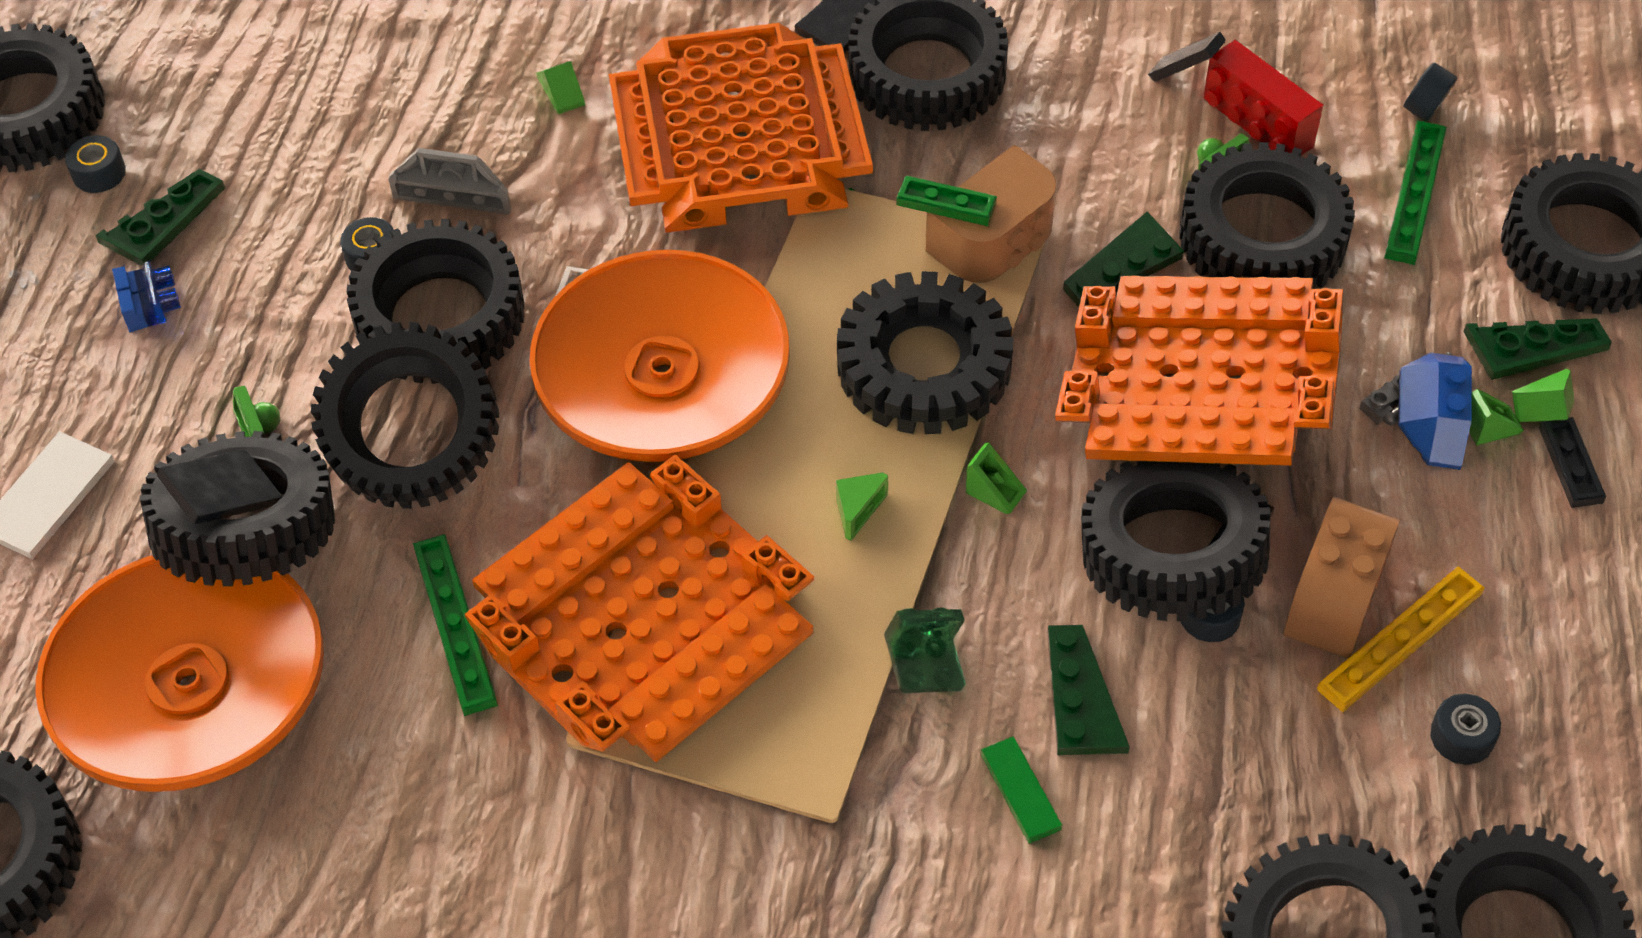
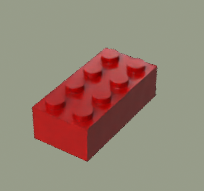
M1236 39L1218 50L1210 58L1203 99L1209 105L1226 115L1230 121L1239 125L1259 142L1268 143L1270 150H1276L1277 144L1285 145L1284 152L1292 153L1295 147L1302 150V156L1315 146L1324 106L1322 103Z

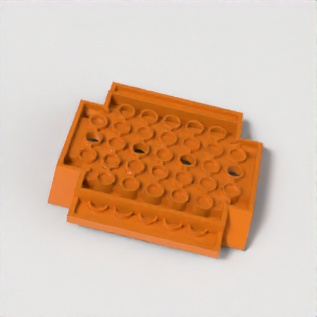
M780 23L662 38L637 61V70L609 74L630 207L666 202L661 207L666 233L727 225L725 207L784 199L788 216L848 208L844 184L837 178L873 174V163L842 43L814 47L812 38L804 39ZM725 52L730 53L729 55H720ZM731 92H738V93H739V94H737V95H728V93H731ZM738 133H747L748 135H746V136H737L736 134H738ZM747 175H756V176H757V177L754 178V179H747V178H745V176H747Z
M1121 276L1117 296L1115 287L1084 286L1075 323L1077 349L1072 371H1065L1055 420L1060 422L1090 423L1085 445L1086 459L1292 466L1298 429L1332 430L1342 342L1343 289H1313V278ZM1101 373H1109L1107 376L1099 375ZM1167 374H1175L1174 377H1164ZM1235 375L1241 376V378L1233 379L1229 377Z
M676 454L650 473L653 482L630 462H627L472 579L473 586L485 599L465 613V618L492 658L582 746L603 752L620 737H623L633 747L637 744L655 763L813 634V625L785 600H791L814 581V576L768 535L757 541L722 510L720 493ZM717 548H724L729 552L724 557H714L711 555V552ZM666 588H673L678 591L672 598L660 596V592ZM614 629H621L626 632L620 639H610L607 636ZM560 671H569L573 674L565 682H559L554 679V676Z

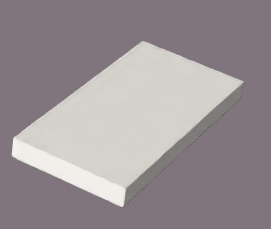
M59 431L0 499V544L33 560L115 462L113 456Z

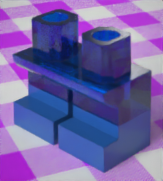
M147 261L143 264V269L127 272L125 266L112 269L121 313L129 333L167 322L165 312L181 308L175 288L160 291V289L176 285L170 265L153 269L150 261Z

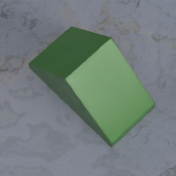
M571 61L536 72L539 82L558 115L585 105V100Z
M1564 369L1512 391L1515 415L1518 421L1568 420L1575 400L1571 371Z
M1479 389L1472 392V421L1469 433L1476 445L1518 435L1524 431L1510 405Z
M989 442L984 443L967 466L966 493L1005 514H1010L1027 492V489Z
M882 472L836 480V500L846 539L852 541L888 496L889 475Z

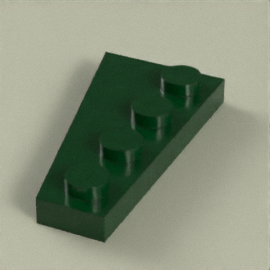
M198 169L168 188V194L162 198H152L143 204L144 209L134 216L130 217L127 214L117 221L118 226L109 232L104 229L96 234V239L99 244L146 267L225 189L223 180Z
M1147 211L1064 281L1063 290L1079 307L1084 286L1115 287L1117 292L1121 276L1148 277L1183 259L1184 250Z
M1597 318L1556 320L1555 324L1525 321L1524 325L1507 326V322H1493L1492 327H1478L1477 323H1469L1465 325L1463 331L1491 380L1608 351L1612 344Z
M1048 625L1047 639L1057 755L1129 754V743L1083 625Z

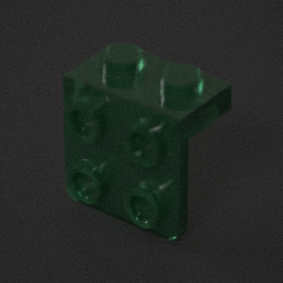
M940 607L933 610H915L907 608L895 613L884 632V637L899 689L903 693L954 692L963 690L966 681L953 642L954 637L965 621L962 609Z

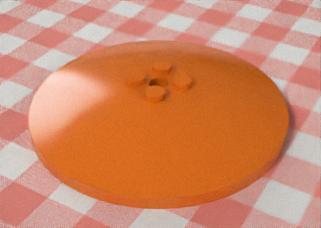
M651 250L632 253L601 263L576 277L552 299L544 310L535 328L530 347V369L536 395L550 419L564 433L587 448L615 458L643 462L667 461L675 454L680 459L705 454L726 445L747 432L760 421L779 396L787 376L790 359L787 325L780 307L769 291L753 276L727 261L710 255L684 250ZM660 365H666L670 367V369L665 372H657L654 370Z
M153 555L121 567L86 590L67 609L51 631L44 645L36 674L35 694L42 723L53 744L74 767L98 781L115 787L148 792L177 791L198 787L230 776L251 765L279 744L304 715L314 697L323 669L324 643L320 622L309 597L294 578L289 574L282 576L278 571L272 572L273 579L264 582L261 576L252 577L253 584L243 585L242 579H235L233 586H223L222 580L217 579L215 584L210 586L204 585L203 577H200L193 583L186 580L185 573L180 577L173 575L171 567L165 570L160 566V561H156ZM187 676L196 677L195 681L189 685H179L180 681Z

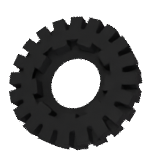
M922 271L921 284L914 283L911 272L895 275V288L884 278L871 285V295L862 291L853 299V309L846 308L841 317V328H838L837 332L838 376H841V386L846 396L853 395V405L861 413L866 414L873 409L874 422L887 427L893 418H897V431L914 434L916 423L923 422L925 435L941 434L942 421L946 420L952 431L966 427L968 424V414L978 421L989 413L990 403L997 405L1003 397L1005 385L1008 386L1012 369V327L1008 316L1002 317L1003 308L995 298L986 301V291L973 283L963 292L964 278L949 274L944 285L941 286L937 285L938 272ZM927 326L938 328L954 338L960 350V358L956 367L949 374L929 377L925 381L916 380L914 376L898 371L893 366L889 356V349L893 340L900 333L914 327Z

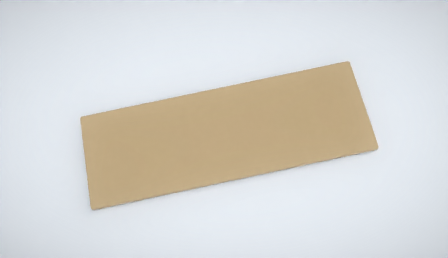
M845 189L848 208L796 215L765 286L782 311L789 335V367L779 396L768 412L747 432L720 448L690 457L687 462L690 468L720 493L721 507L724 512L757 541L768 535L814 576V581L791 600H785L813 625V634L656 763L637 744L633 747L623 737H620L606 750L601 752L582 746L569 732L566 736V742L570 748L828 823H834L839 818L982 420L981 418L976 421L968 414L967 426L955 431L951 430L948 422L945 420L942 421L941 434L925 435L924 423L917 422L914 434L897 431V418H893L887 427L874 422L873 409L863 414L853 405V395L846 396L841 386V376H838L837 332L838 328H841V317L846 308L853 309V299L862 291L871 295V285L884 278L895 288V275L911 272L914 283L921 284L922 271L938 272L937 285L941 286L944 285L949 274L957 276L925 251L927 212L897 206L894 200ZM1045 242L1040 249L1035 252L1032 251L1025 256L1017 267L1010 268L992 281L978 283L964 280L963 292L974 283L986 291V301L995 298L1003 308L1002 317L1008 316L1012 327V334ZM920 326L900 333L890 346L889 356L893 366L898 371L912 375L916 380L925 381L929 377L949 374L958 364L960 350L954 338L945 331L934 327ZM882 472L889 475L888 496L852 541L846 539L836 500V480ZM717 548L711 552V555L714 557H724L729 552L724 548ZM666 588L660 592V596L672 598L678 591L673 588ZM614 629L610 639H620L626 632L621 629Z

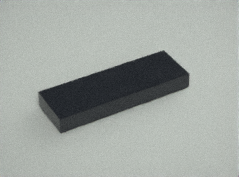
M1218 32L1162 57L1148 75L1153 82H1157L1206 61L1215 55L1226 39L1221 32Z
M1574 418L1541 421L1539 426L1540 433L1571 508L1603 504L1606 499L1605 492Z

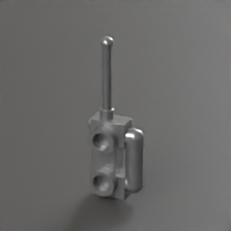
M1450 352L1445 353V355L1453 356ZM1399 375L1395 376L1392 381L1386 382L1383 387L1373 391L1371 395L1361 401L1359 409L1377 425L1383 421L1387 425H1394L1398 422L1399 406L1394 409L1393 407L1399 404Z

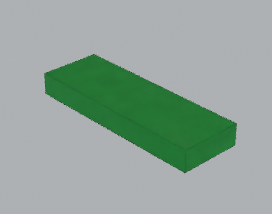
M905 175L896 198L897 206L984 226L989 225L997 203V196L907 175Z
M1014 736L982 748L981 756L1028 844L1061 831L1062 824Z

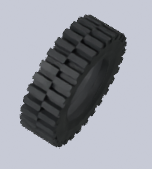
M874 0V6L867 3L863 7V13L859 12L856 15L855 23H852L849 34V74L853 90L856 91L857 100L859 102L864 101V108L869 112L875 109V116L881 120L888 115L889 124L897 126L900 120L905 121V129L913 130L914 124H921V131H929V124H937V130L939 131L946 130L947 122H951L954 128L962 126L963 117L969 123L976 120V111L983 115L988 111V104L993 106L997 102V95L1001 96L1003 85L1006 81L1008 39L1006 27H1003L1002 18L1000 16L996 17V10L992 6L985 9L986 1L976 0L974 2L973 0ZM919 40H935L947 43L960 50L968 59L970 68L958 75L945 79L919 80L892 71L885 66V62L894 50L904 44Z
M27 23L26 29L22 30L20 24H11V31L5 32L3 26H0V82L14 76L30 73L57 76V82L53 91L40 104L20 113L0 115V172L3 165H6L8 172H17L18 165H23L25 170L28 171L34 169L33 163L40 161L42 167L51 164L49 161L50 157L56 156L58 160L66 157L64 150L69 149L78 139L90 136L88 129L96 131L99 126L97 119H102L104 114L102 107H105L103 89L89 52L86 51L82 42L78 43L75 36L72 34L67 36L65 30L58 28L53 32L51 26L44 24L41 30H38L36 23Z
M1259 142V147L1256 150H1253L1251 143L1242 144L1241 152H1238L1235 146L1226 149L1225 157L1220 152L1212 155L1211 162L1207 159L1202 162L1200 171L1196 169L1192 174L1191 181H1188L1179 230V239H1182L1181 248L1184 252H1187L1186 259L1189 264L1196 263L1195 272L1199 276L1208 272V277L1313 278V289H1315L1316 285L1321 289L1327 284L1328 277L1331 279L1335 277L1338 267L1341 268L1344 262L1355 218L1353 197H1348L1350 189L1347 184L1340 185L1342 177L1337 172L1329 175L1331 169L1329 164L1324 162L1317 166V156L1310 153L1306 159L1301 157V149L1294 147L1292 153L1284 152L1285 145L1277 144L1276 150L1268 149V143ZM1247 194L1278 196L1303 208L1314 219V223L1307 232L1293 240L1278 243L1257 241L1239 233L1229 224L1223 213L1222 203L1234 197Z
M1574 153L1572 160L1569 161L1565 154L1557 156L1555 164L1551 159L1543 161L1541 168L1536 165L1530 169L1528 175L1525 174L1521 178L1519 185L1514 190L1503 223L1501 243H1504L1502 247L1503 256H1509L1506 262L1510 269L1517 267L1515 277L1519 281L1526 278L1529 279L1526 288L1531 292L1538 288L1542 289L1540 298L1549 301L1552 296L1559 298L1557 306L1566 308L1567 302L1574 303V311L1584 312L1586 306H1592V314H1601L1604 306H1608L1610 313H1617L1620 311L1622 304L1626 310L1635 308L1637 301L1642 304V170L1639 173L1632 171L1635 164L1626 161L1624 167L1617 165L1618 158L1609 156L1607 162L1600 161V154L1591 153L1589 160H1584L1583 153ZM1573 204L1598 207L1625 220L1633 227L1641 239L1632 248L1619 253L1597 254L1584 251L1565 241L1556 232L1550 220L1549 209Z
M433 219L424 220V228L417 229L414 222L407 224L408 232L402 234L398 228L390 231L392 239L389 241L381 236L376 240L377 250L369 246L364 251L366 260L358 258L355 262L356 271L350 272V285H347L346 291L348 307L356 335L364 332L368 339L376 337L373 327L382 325L386 333H391L394 308L405 292L427 280L453 278L474 286L482 294L486 304L476 315L464 323L449 329L440 330V335L442 336L447 331L453 334L457 343L460 340L464 342L471 354L474 352L484 370L491 366V356L499 361L504 356L503 346L511 349L514 345L513 335L519 336L521 332L520 323H524V298L517 263L515 264L514 256L511 251L508 252L507 245L502 240L497 243L495 234L489 231L484 236L483 228L478 225H474L471 231H469L467 222L460 220L456 227L451 226L450 219H441V225L434 226ZM403 376L399 378L406 380L408 376ZM413 376V380L416 383H423L424 377ZM431 379L432 384L438 383Z
M401 322L391 323V333H386L382 325L373 327L376 337L368 339L364 332L356 335L360 345L354 349L347 341L340 347L345 354L342 360L333 354L328 361L333 369L332 373L322 370L319 375L324 388L317 386L314 388L313 396L318 404H311V414L316 420L311 422L313 432L318 437L315 439L316 443L324 454V458L345 484L347 483L352 491L358 495L362 492L365 498L373 503L380 499L386 507L393 508L394 502L397 501L402 509H412V501L417 500L422 508L431 506L429 497L436 496L439 503L447 500L448 497L445 491L451 487L456 494L464 489L460 482L466 477L472 483L478 476L474 470L476 465L484 469L488 463L485 451L493 453L496 445L492 435H498L499 425L495 418H499V408L495 402L497 400L495 392L484 368L474 352L471 354L464 342L460 340L457 343L453 334L447 331L441 336L438 328L429 324L426 332H423L418 322H409V331H405ZM403 376H422L440 383L453 396L458 411L456 432L447 448L425 463L411 467L388 464L374 456L363 440L361 431L363 410L372 394L385 383Z
M245 431L235 432V438L226 439V434L224 433L216 435L217 441L209 442L207 437L198 440V447L193 448L190 444L181 447V455L174 452L167 455V464L159 461L154 466L155 473L149 472L146 476L147 484H142L140 502L149 547L152 550L153 557L156 561H160V566L165 570L171 567V573L177 577L185 573L186 580L193 583L200 577H203L204 585L213 586L217 579L222 580L223 586H233L235 579H242L243 585L253 584L252 577L261 576L264 582L273 579L272 572L278 571L283 576L291 572L290 564L293 563L300 568L306 564L305 555L314 558L319 554L318 546L325 547L328 543V535L332 536L334 531L335 513L329 470H327L325 460H321L320 454L316 450L311 451L310 445L305 442L298 445L297 439L290 436L282 441L281 434L272 433L269 438H264L263 431H254L252 437H245ZM246 450L278 492L284 495L275 505L258 514L238 519H216L194 525L159 480L157 474L160 467Z
M1129 461L1120 464V473L1111 469L1106 472V481L1099 478L1094 483V491L1089 490L1086 495V503L1083 502L1081 516L1082 553L1084 569L1087 568V577L1090 582L1094 581V587L1099 593L1106 591V600L1114 604L1120 599L1121 609L1130 612L1136 606L1138 607V616L1148 618L1150 611L1157 612V620L1167 621L1168 614H1177V621H1187V613H1195L1197 620L1207 618V609H1212L1215 615L1224 613L1225 602L1232 608L1241 604V595L1249 598L1253 594L1254 585L1259 587L1263 581V574L1267 572L1270 552L1271 513L1265 494L1261 495V488L1256 482L1250 484V476L1245 472L1236 476L1237 467L1232 464H1227L1224 468H1220V463L1137 461V465L1132 466ZM1189 510L1208 515L1220 521L1226 526V529L1216 542L1204 549L1186 554H1166L1147 549L1138 544L1127 533L1125 526L1131 521L1152 512Z
M1 750L0 802L9 803L16 809L21 820L22 835L16 854L0 873V938H15L14 933L21 929L28 937L36 931L31 923L34 919L39 917L46 923L53 916L48 909L50 903L60 907L65 901L66 897L60 888L72 889L75 878L70 870L79 871L81 861L76 853L82 852V842L77 836L80 834V830L74 819L75 816L50 776L47 777L44 770L37 764L33 767L29 759L19 756L15 760L11 752Z
M1520 824L1514 825L1510 835H1507L1504 825H1497L1493 827L1489 837L1484 828L1474 831L1470 841L1464 836L1457 841L1454 849L1449 847L1443 853L1440 862L1437 861L1423 890V892H1426L1439 930V938H1462V921L1469 906L1478 898L1500 890L1522 891L1544 900L1565 920L1572 938H1636V930L1629 929L1635 920L1633 911L1623 910L1628 901L1625 891L1613 893V889L1618 882L1617 878L1612 872L1604 877L1599 873L1604 863L1597 856L1590 862H1587L1583 858L1587 848L1577 843L1573 851L1566 848L1564 845L1568 837L1557 833L1554 841L1545 839L1547 829L1540 827L1535 828L1532 836L1526 835V825Z
M1318 834L1319 845L1311 846L1308 837L1304 836L1297 838L1300 849L1290 851L1287 842L1277 846L1281 857L1273 861L1268 852L1261 856L1259 860L1263 870L1257 872L1250 866L1244 873L1249 884L1248 887L1237 882L1232 890L1238 903L1227 901L1224 911L1230 921H1222L1221 928L1225 938H1270L1274 918L1290 901L1316 888L1340 885L1354 887L1365 893L1376 903L1385 919L1386 938H1439L1438 935H1440L1426 892H1423L1420 881L1415 874L1410 876L1407 865L1400 859L1394 863L1391 852L1382 846L1376 854L1372 842L1362 838L1358 848H1355L1351 835L1340 834L1338 845L1332 843L1329 834Z

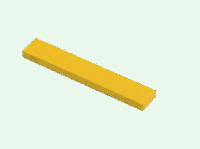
M1457 566L1319 682L1316 690L1341 712L1346 711L1481 596L1485 587Z

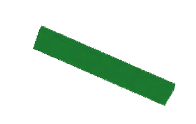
M1419 120L1416 122L1385 251V259L1412 265L1416 263L1447 126Z
M446 534L413 543L463 715L467 716L497 707L496 696L477 635L465 618V613L469 609Z

